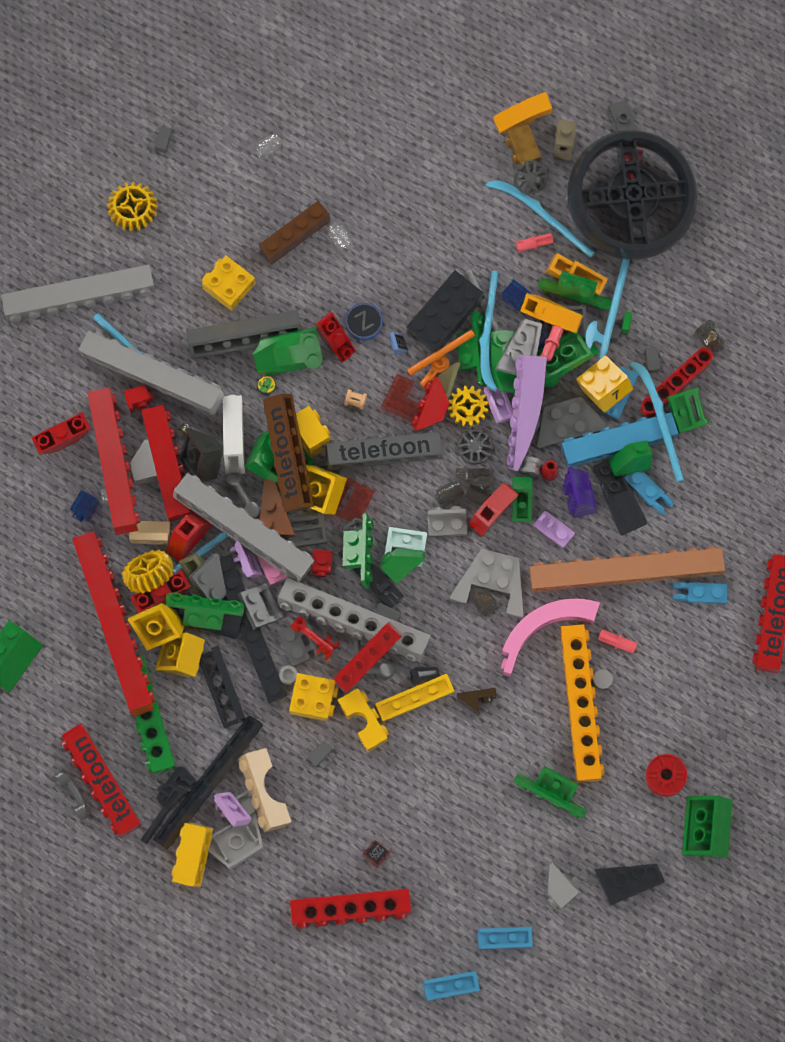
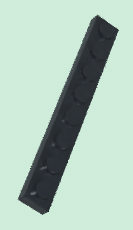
M230 554L220 558L228 601L236 600L240 602L238 594L245 591ZM244 611L239 629L268 703L287 697L261 629L253 630Z
M250 715L247 716L246 720L240 725L153 838L157 844L166 850L174 844L184 824L190 822L206 799L210 797L216 786L223 780L226 773L235 764L239 756L246 750L249 743L259 733V730L263 727L259 720Z

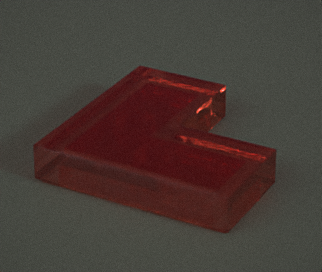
M396 374L381 405V409L412 422L414 415H418L419 408H417L418 403L407 398L414 381Z

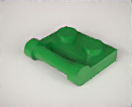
M693 387L667 397L678 433H683L709 423L708 417H705L699 397V387ZM688 396L692 397L698 417L697 421H695Z

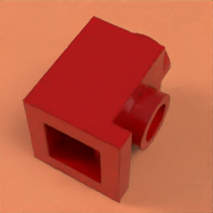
M145 385L123 391L130 414L134 413L133 409L135 408L141 410L148 407V404H151V401L154 400L151 389L147 390Z

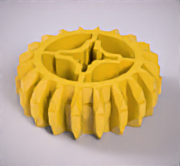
M125 182L124 188L118 185V192L113 190V196L108 198L110 203L107 204V208L110 209L108 210V215L112 216L111 221L116 222L117 227L122 225L124 231L128 226L131 232H133L134 227H137V230L140 231V225L147 228V222L152 223V217L157 215L155 210L158 209V205H156L157 198L154 197V192H149L148 186L143 188L141 182L138 186L135 185V182H132L131 186H128V183ZM133 195H139V196L143 197L144 199H142V198H138V199H137V198H134ZM127 196L126 201L121 203V206H118L119 202ZM130 200L132 201V204H134V206H135V208H134L135 213L133 212V210H132L131 207H130V205H131ZM144 207H147L146 211L138 217V213L141 210H143ZM122 213H123V215L129 214V215L132 216V218H126V217L122 216L121 214H122Z
M151 550L148 553L145 552L136 558H132V561L128 562L127 566L123 568V582L131 592L136 594L140 592L144 594L146 591L151 592L153 589L163 586L164 582L169 581V577L173 575L172 572L174 571L173 562L165 551Z

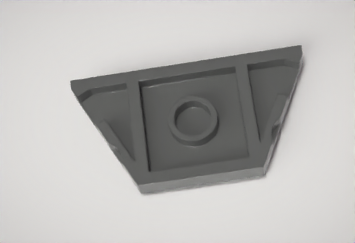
M582 397L546 406L543 409L537 449L564 442L567 438H577L585 433L598 432L601 429L607 428L608 425Z

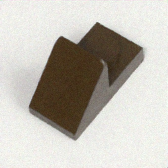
M496 688L457 693L456 697L457 701L479 716L478 701H481L483 704L491 703L493 699H496L497 693Z

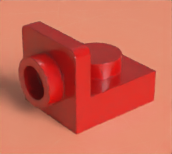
M313 549L314 563L311 566V572L315 576L326 577L331 575L333 551Z

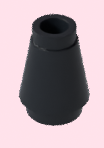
M414 667V669H410V678L413 685H420L440 677L438 667Z

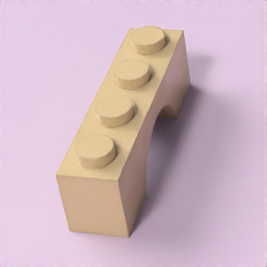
M264 748L244 754L239 758V767L244 773L245 785L252 797V806L257 811L259 826L263 829L264 833L286 827L292 822L286 804L273 800L267 794L264 787V777L267 771L273 767L267 749Z

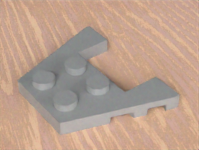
M481 549L449 600L466 604L471 586L508 594L510 599L506 615L523 619L519 558Z
M249 790L235 798L252 818L250 823L236 827L229 824L211 837L208 852L230 870L264 850L256 810L252 806V797ZM199 820L194 823V824L201 825V823L199 822Z

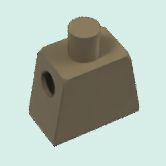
M558 120L553 152L554 159L571 161L577 122ZM559 147H566L568 149L561 150Z

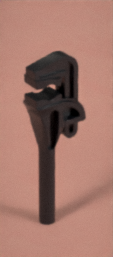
M177 767L167 782L157 788L160 791L157 795V800L163 801V808L141 839L146 845L169 811L189 792L187 789L181 788L178 783L175 785L179 777H181L180 781L187 782L190 786H193L196 782V779L185 767Z

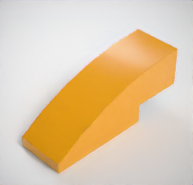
M544 92L511 106L495 115L493 119L499 134L508 130L533 123L535 119L552 114V106L547 93Z
M558 253L553 256L546 270L547 274L557 279H560L561 272L564 271L596 281L598 285L595 295L598 296L608 280L577 261L572 262Z

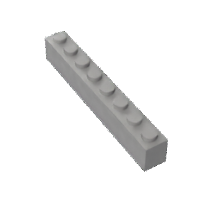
M144 265L1 294L7 321L19 322L25 317L34 319L40 317V314L48 313L49 315L59 313L60 310H76L79 306L93 307L99 302L112 303L115 301L114 299H131L133 295L147 296L155 291L150 265Z
M88 331L78 349L84 358L212 415H215L225 396L219 385L215 383L208 384L197 375L192 377L181 368L176 370L169 363L162 360L158 362L147 353L142 355L131 346L126 348L122 346L121 342L115 339L108 340L97 331L95 333Z
M187 473L175 488L173 498L234 540L240 542L247 549L292 580L300 583L311 569V566H313L314 560L309 553L297 549L293 542L281 538L277 531L265 527L261 520L249 516L245 509L233 505L229 498L217 494L213 487H207L201 483L197 476H191Z

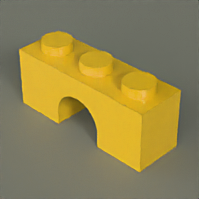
M357 688L338 699V704L347 719L356 715L363 716L366 719L367 726L357 734L368 753L387 742V735L389 733L384 724L380 726L377 719L379 716L375 709H370L367 702H369V699L365 692H360Z

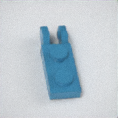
M643 471L630 473L624 478L627 484L660 515H664L666 511L656 502L659 498L669 507L674 505L673 501L664 494V491Z
M673 583L674 589H688V595H673V600L727 604V584Z

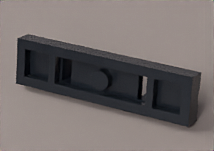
M343 549L338 553V555H339L342 559H343ZM373 563L370 565L373 577L372 582H370V589L386 606L393 608L404 598V595ZM353 568L352 570L361 579V568Z

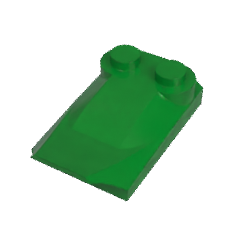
M315 327L260 339L258 347L253 352L257 373L267 376L305 368L315 369L323 365Z
M498 330L490 334V371L496 387L502 392L515 393L516 390L514 389L516 375L495 370L516 331Z
M571 332L560 338L559 348L555 350L551 361L546 362L544 386H555L560 376L600 353L596 345L592 343L591 349H589L586 344V338L578 334V332ZM544 347L537 351L536 356H541Z

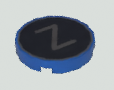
M360 303L354 305L348 311L345 324L347 331L352 337L370 340L380 333L383 317L376 306L369 303Z

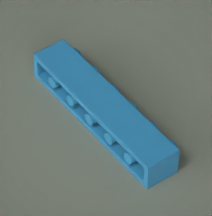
M664 412L671 438L676 439L678 431L672 412L667 414ZM657 415L649 419L648 417H642L637 422L631 424L624 422L618 425L619 427L613 429L607 427L601 429L596 434H593V432L585 433L578 439H575V437L565 439L561 444V450L567 469L568 467H576L614 456L630 443L647 440L648 445L651 446L664 442Z

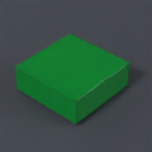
M625 311L621 335L629 334L632 312Z

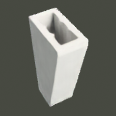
M229 395L223 398V448L226 475L231 473L245 474L242 395Z

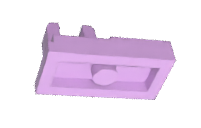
M488 386L485 387L484 393L496 423L509 421L513 416V408L506 392H502L498 388L496 391H493Z
M544 511L533 524L535 528L562 549L575 535V532L547 511Z
M236 541L235 546L230 548V553L238 552L237 558L233 559L234 562H241L242 571L247 578H257L263 575L255 554Z
M231 792L215 794V809L222 810L221 817H226L233 827L250 823L252 818Z

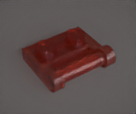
M344 475L347 480L336 515L347 521H351L354 518L362 519L363 513H365L375 491ZM351 485L355 489L344 511H342L339 507Z

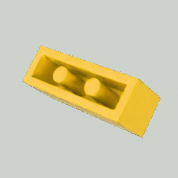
M194 823L184 824L180 831L181 842L176 850V865L172 869V882L192 887H201L213 828Z

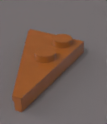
M265 479L259 520L268 529L277 531L280 537H295L296 534L290 523L287 512H284L281 494L276 483Z

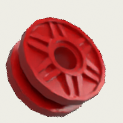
M672 754L656 756L650 761L646 769L645 780L647 786L654 794L660 797H671L678 794L687 781L685 764L680 758ZM668 771L672 777L669 780H664L661 777V773Z

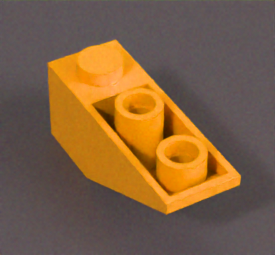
M528 293L520 310L534 318L577 333L583 315L539 295Z

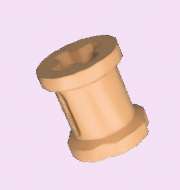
M348 389L344 406L352 405L363 410L367 394L354 393Z

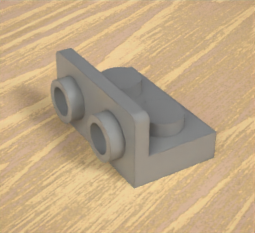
M454 506L447 510H443L441 507H434L427 512L429 537L467 535L466 509H462L460 506Z

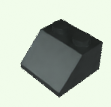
M190 428L186 429L180 456L181 461L189 473L197 476L201 482L217 479L221 458L224 454L223 446L213 436Z

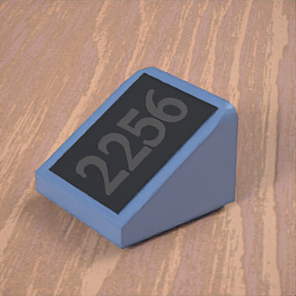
M394 332L390 333V342L394 355L407 353L408 349L404 336Z

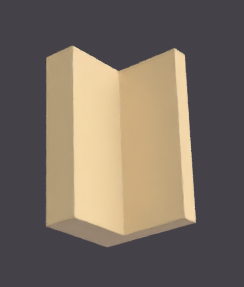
M140 521L141 523L137 524L138 531L129 533L131 544L168 545L170 522Z

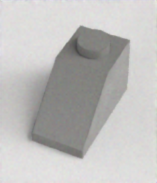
M144 440L130 462L131 472H128L129 477L132 478V481H135L136 485L158 480L149 441Z
M551 863L548 867L547 896L549 899L547 901L554 909L558 907L561 910L579 892L559 869Z

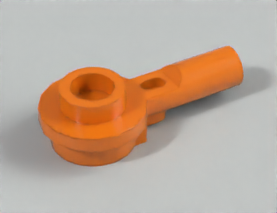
M442 356L430 364L431 370L419 383L422 387H425L427 381L433 379L436 374H440L449 368V360L446 356Z

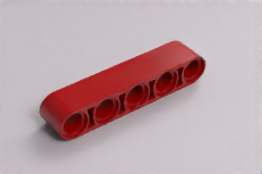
M705 347L696 351L656 388L657 393L663 392L667 396L682 392L710 366L713 359L712 351ZM699 356H706L708 361H701ZM692 368L695 373L689 374L685 369ZM678 380L680 381L681 385L674 386L672 384V381ZM649 394L642 401L640 413L643 417L652 418L656 415L655 408L653 411H647L644 408L646 405H651L654 408ZM660 398L664 408L668 404V399Z

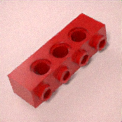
M390 622L386 623L333 680L346 693L349 692L404 635Z

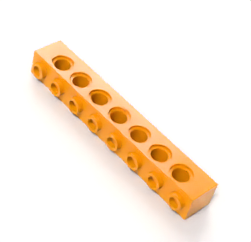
M584 624L561 626L560 635L577 783L596 782L601 780V776H604V765L600 764L599 756H602L601 744L598 745L597 737H600L599 725H595L598 711L597 706H593V699L596 698L595 687H591V679H594L593 668H589L588 660H591V650L587 649L586 641H589V631L585 630ZM578 642L581 645V649L574 650L571 644ZM580 661L583 664V668L576 669L573 663ZM582 680L586 686L582 689L577 688L575 682ZM584 699L587 701L588 706L581 708L578 706L577 701ZM586 718L589 720L590 725L583 727L580 725L579 720ZM587 737L591 739L592 745L584 746L581 740ZM591 757L594 760V764L587 766L583 759Z

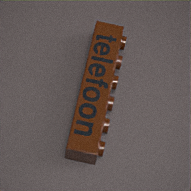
M278 394L263 399L264 412L268 424L267 429L270 435L271 449L275 461L274 466L277 471L278 486L281 492L284 512H298L314 507L293 395Z

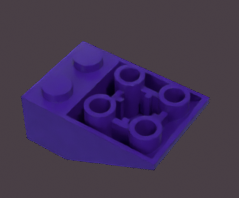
M568 467L562 486L564 495L569 497V502H567L569 514L573 513L574 518L595 514L597 512V505L588 472Z

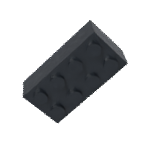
M454 270L406 326L407 332L433 353L445 346L468 319L471 312H474L485 299L484 292Z

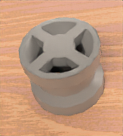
M524 457V467L521 468L520 473L526 476L538 477L540 473L538 468L541 466L542 460L535 457Z

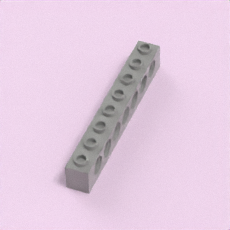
M289 578L286 579L278 596L277 605L286 611L292 610L303 618L309 617L314 619L321 625H329L338 632L349 633L358 640H362V638L368 641L371 640L386 623L390 622L404 636L389 652L401 654L413 662H421L430 641L431 635ZM302 598L304 601L297 602L295 601V599ZM314 605H319V606H321L322 608H321V609H314L313 606H314ZM337 612L339 616L334 617L331 613ZM354 619L357 623L351 624L349 620ZM368 625H372L376 630L369 631L366 628ZM409 641L411 645L406 646L402 642Z

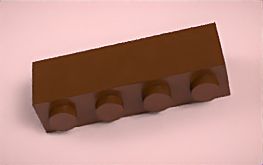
M318 200L259 244L260 252L273 265L330 222L329 212Z

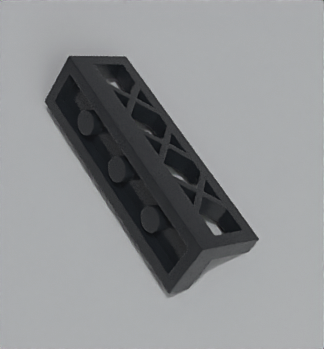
M219 646L211 648L212 651L201 654L199 663L223 728H227L246 719ZM213 655L216 661L213 669L206 667L202 659ZM213 673L222 677L219 687L211 684L210 679ZM220 691L227 693L229 696L226 705L217 700ZM229 709L235 712L237 719L226 723L224 719L226 710Z

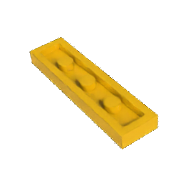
M444 674L377 702L375 706L382 722H385L450 695L455 691L448 675Z

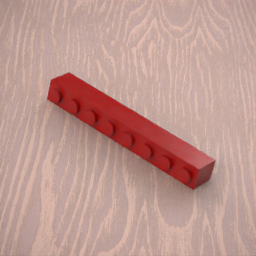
M110 387L89 391L87 394L113 529L116 536L138 531L137 524L141 522L139 513L134 510V507L137 506L136 497L131 495V489H134L133 481L127 475V472L131 471L129 461L124 459V455H127L126 446L121 444V438H124L123 430L117 424L121 420L119 411H115L114 405H117L115 393L111 394Z

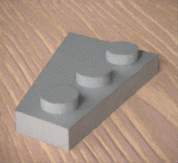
M528 319L522 320L495 370L517 376L515 364L519 354L537 355L542 324Z

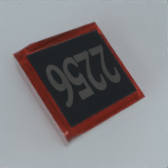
M374 840L363 853V856L379 868L390 854V851Z

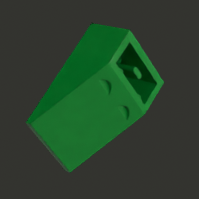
M266 431L258 435L244 467L257 476L278 484L270 435ZM304 453L306 465L313 466L315 460Z

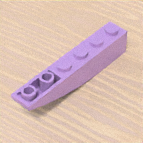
M519 354L516 360L517 378L514 380V389L516 390L515 397L512 399L514 411L510 419L512 433L508 440L510 454L507 456L508 469L514 471L519 470L536 429L543 399L547 357Z

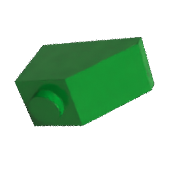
M647 440L630 443L609 459L608 463L614 476L650 470L652 452Z
M512 477V489L519 494L512 502V522H531L532 477Z
M395 549L391 553L387 552L381 558L380 568L397 584L425 560V552L423 550Z

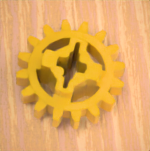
M465 385L463 391L457 388V394L452 393L451 397L453 400H449V405L452 406L448 407V412H453L450 414V418L456 417L455 423L458 424L461 421L462 427H465L466 423H469V426L472 427L473 422L479 425V419L485 420L483 413H488V409L485 407L489 405V402L484 401L486 394L480 395L481 389L474 391V386L468 390ZM470 395L475 396L478 400H474ZM463 396L461 402L456 404L457 400ZM466 403L470 404V410H467ZM480 409L479 413L473 417L475 411ZM458 413H463L466 416V418L460 416Z

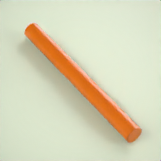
M472 329L407 369L409 374L412 376L473 338L475 334Z

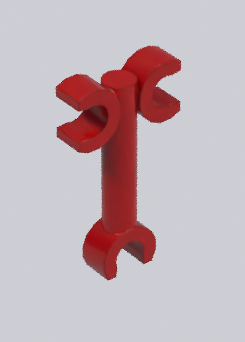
M300 616L290 626L293 631H301L320 647L317 649L316 654L318 655L320 652H323L326 656L324 658L325 661L331 657L332 651H335L340 645L339 641L336 644L330 641L331 635H328L325 640L305 625V620Z

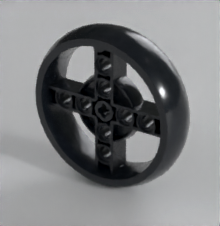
M624 130L610 133L589 145L578 157L572 168L567 190L569 211L581 235L601 252L627 260L654 257L677 244L688 231L693 221L698 197L693 171L683 154L662 137L639 130ZM637 147L649 150L665 160L673 169L678 181L657 182L649 172L639 168ZM616 148L619 171L610 177L606 187L582 189L583 179L592 162L604 152ZM624 155H629L632 161L627 162L624 159ZM626 173H631L634 176V180H629L626 177ZM665 188H670L673 191V195H668L665 192ZM647 190H652L655 193V197H650L647 194ZM631 191H633V194H636L635 198H632V195L629 196ZM610 193H615L618 196V200L611 199ZM591 195H597L600 201H593ZM682 201L681 212L674 226L661 238L649 242L646 219L656 211L659 203ZM608 207L609 211L616 218L625 221L628 244L614 240L601 232L589 218L586 209ZM632 209L638 212V217L632 216ZM633 228H638L641 231V235L634 234Z

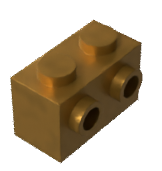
M529 124L507 131L505 143L507 148L512 150L513 155L511 157L514 165L519 166L528 160H536L541 163V154Z

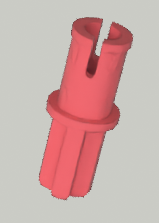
M548 233L536 237L531 235L530 238L515 242L518 253L534 248L537 250L539 246L553 243L554 239L553 235Z
M559 326L552 327L548 339L544 342L545 347L541 356L547 357L546 362L551 361L555 350L559 348V340L564 332Z
M601 630L598 637L599 641L614 646V649L620 648L634 654L637 642L623 638L621 634L618 636L605 630Z

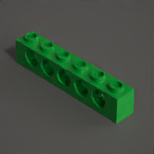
M141 655L144 665L141 671L142 674L146 673L150 684L147 685L149 692L153 691L156 702L153 703L154 710L149 711L152 713L151 718L143 720L141 718L142 714L137 715L138 722L134 724L137 734L142 735L143 741L140 742L142 752H146L148 760H145L148 772L152 771L153 775L174 770L176 766L144 656ZM150 730L157 731V735L153 739L147 737V733ZM154 749H162V755L160 757H153L152 752Z

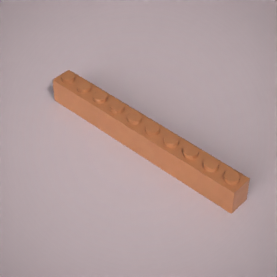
M709 546L705 550L689 548L686 552L669 550L665 554L655 551L640 556V553L630 554L629 557L622 558L621 555L610 556V559L593 557L590 561L573 559L569 563L559 560L547 565L544 562H538L529 568L532 593L723 575L725 572L722 548L717 549V546Z

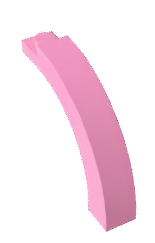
M586 599L559 600L543 605L524 617L510 633L503 647L502 655L508 656V658L504 657L501 669H504L503 675L511 676L518 653L532 634L544 626L559 621L576 620L593 624L600 602Z

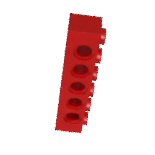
M409 888L290 900L292 926H296V929L308 928V924L324 927L328 926V922L344 925L348 924V920H356V923L368 922V918H376V921L388 920L387 917L395 916L396 919H405L407 915L411 914ZM392 900L396 903V907L394 910H387L384 906L385 903ZM372 902L376 905V910L374 912H367L365 905ZM353 904L357 909L354 914H347L345 907ZM327 907H335L337 910L334 916L326 915L325 910ZM314 908L317 911L316 916L308 918L305 915L307 909Z

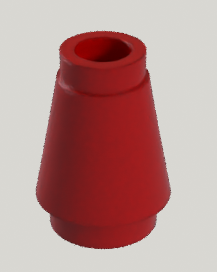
M549 460L542 465L540 474L543 479L552 481L558 477L559 468L554 461Z

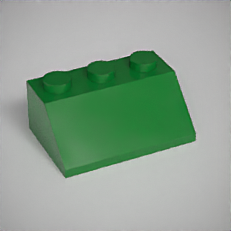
M8 620L0 632V687L9 693L43 647V644L10 620Z
M719 795L687 796L682 855L714 859L728 858L733 799Z

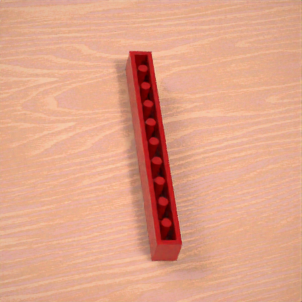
M94 531L74 537L72 540L131 716L134 717L154 710L153 703L156 700L153 691H148L147 685L150 682L147 674H142L141 668L144 665L141 656H136L135 650H138L135 638H130L129 633L132 632L129 621L125 622L123 616L127 614L124 605H119L118 599L121 596L118 588H113L112 582L115 579L112 570H107L106 565L109 564L106 553L102 554L100 548L104 547L101 537H96Z

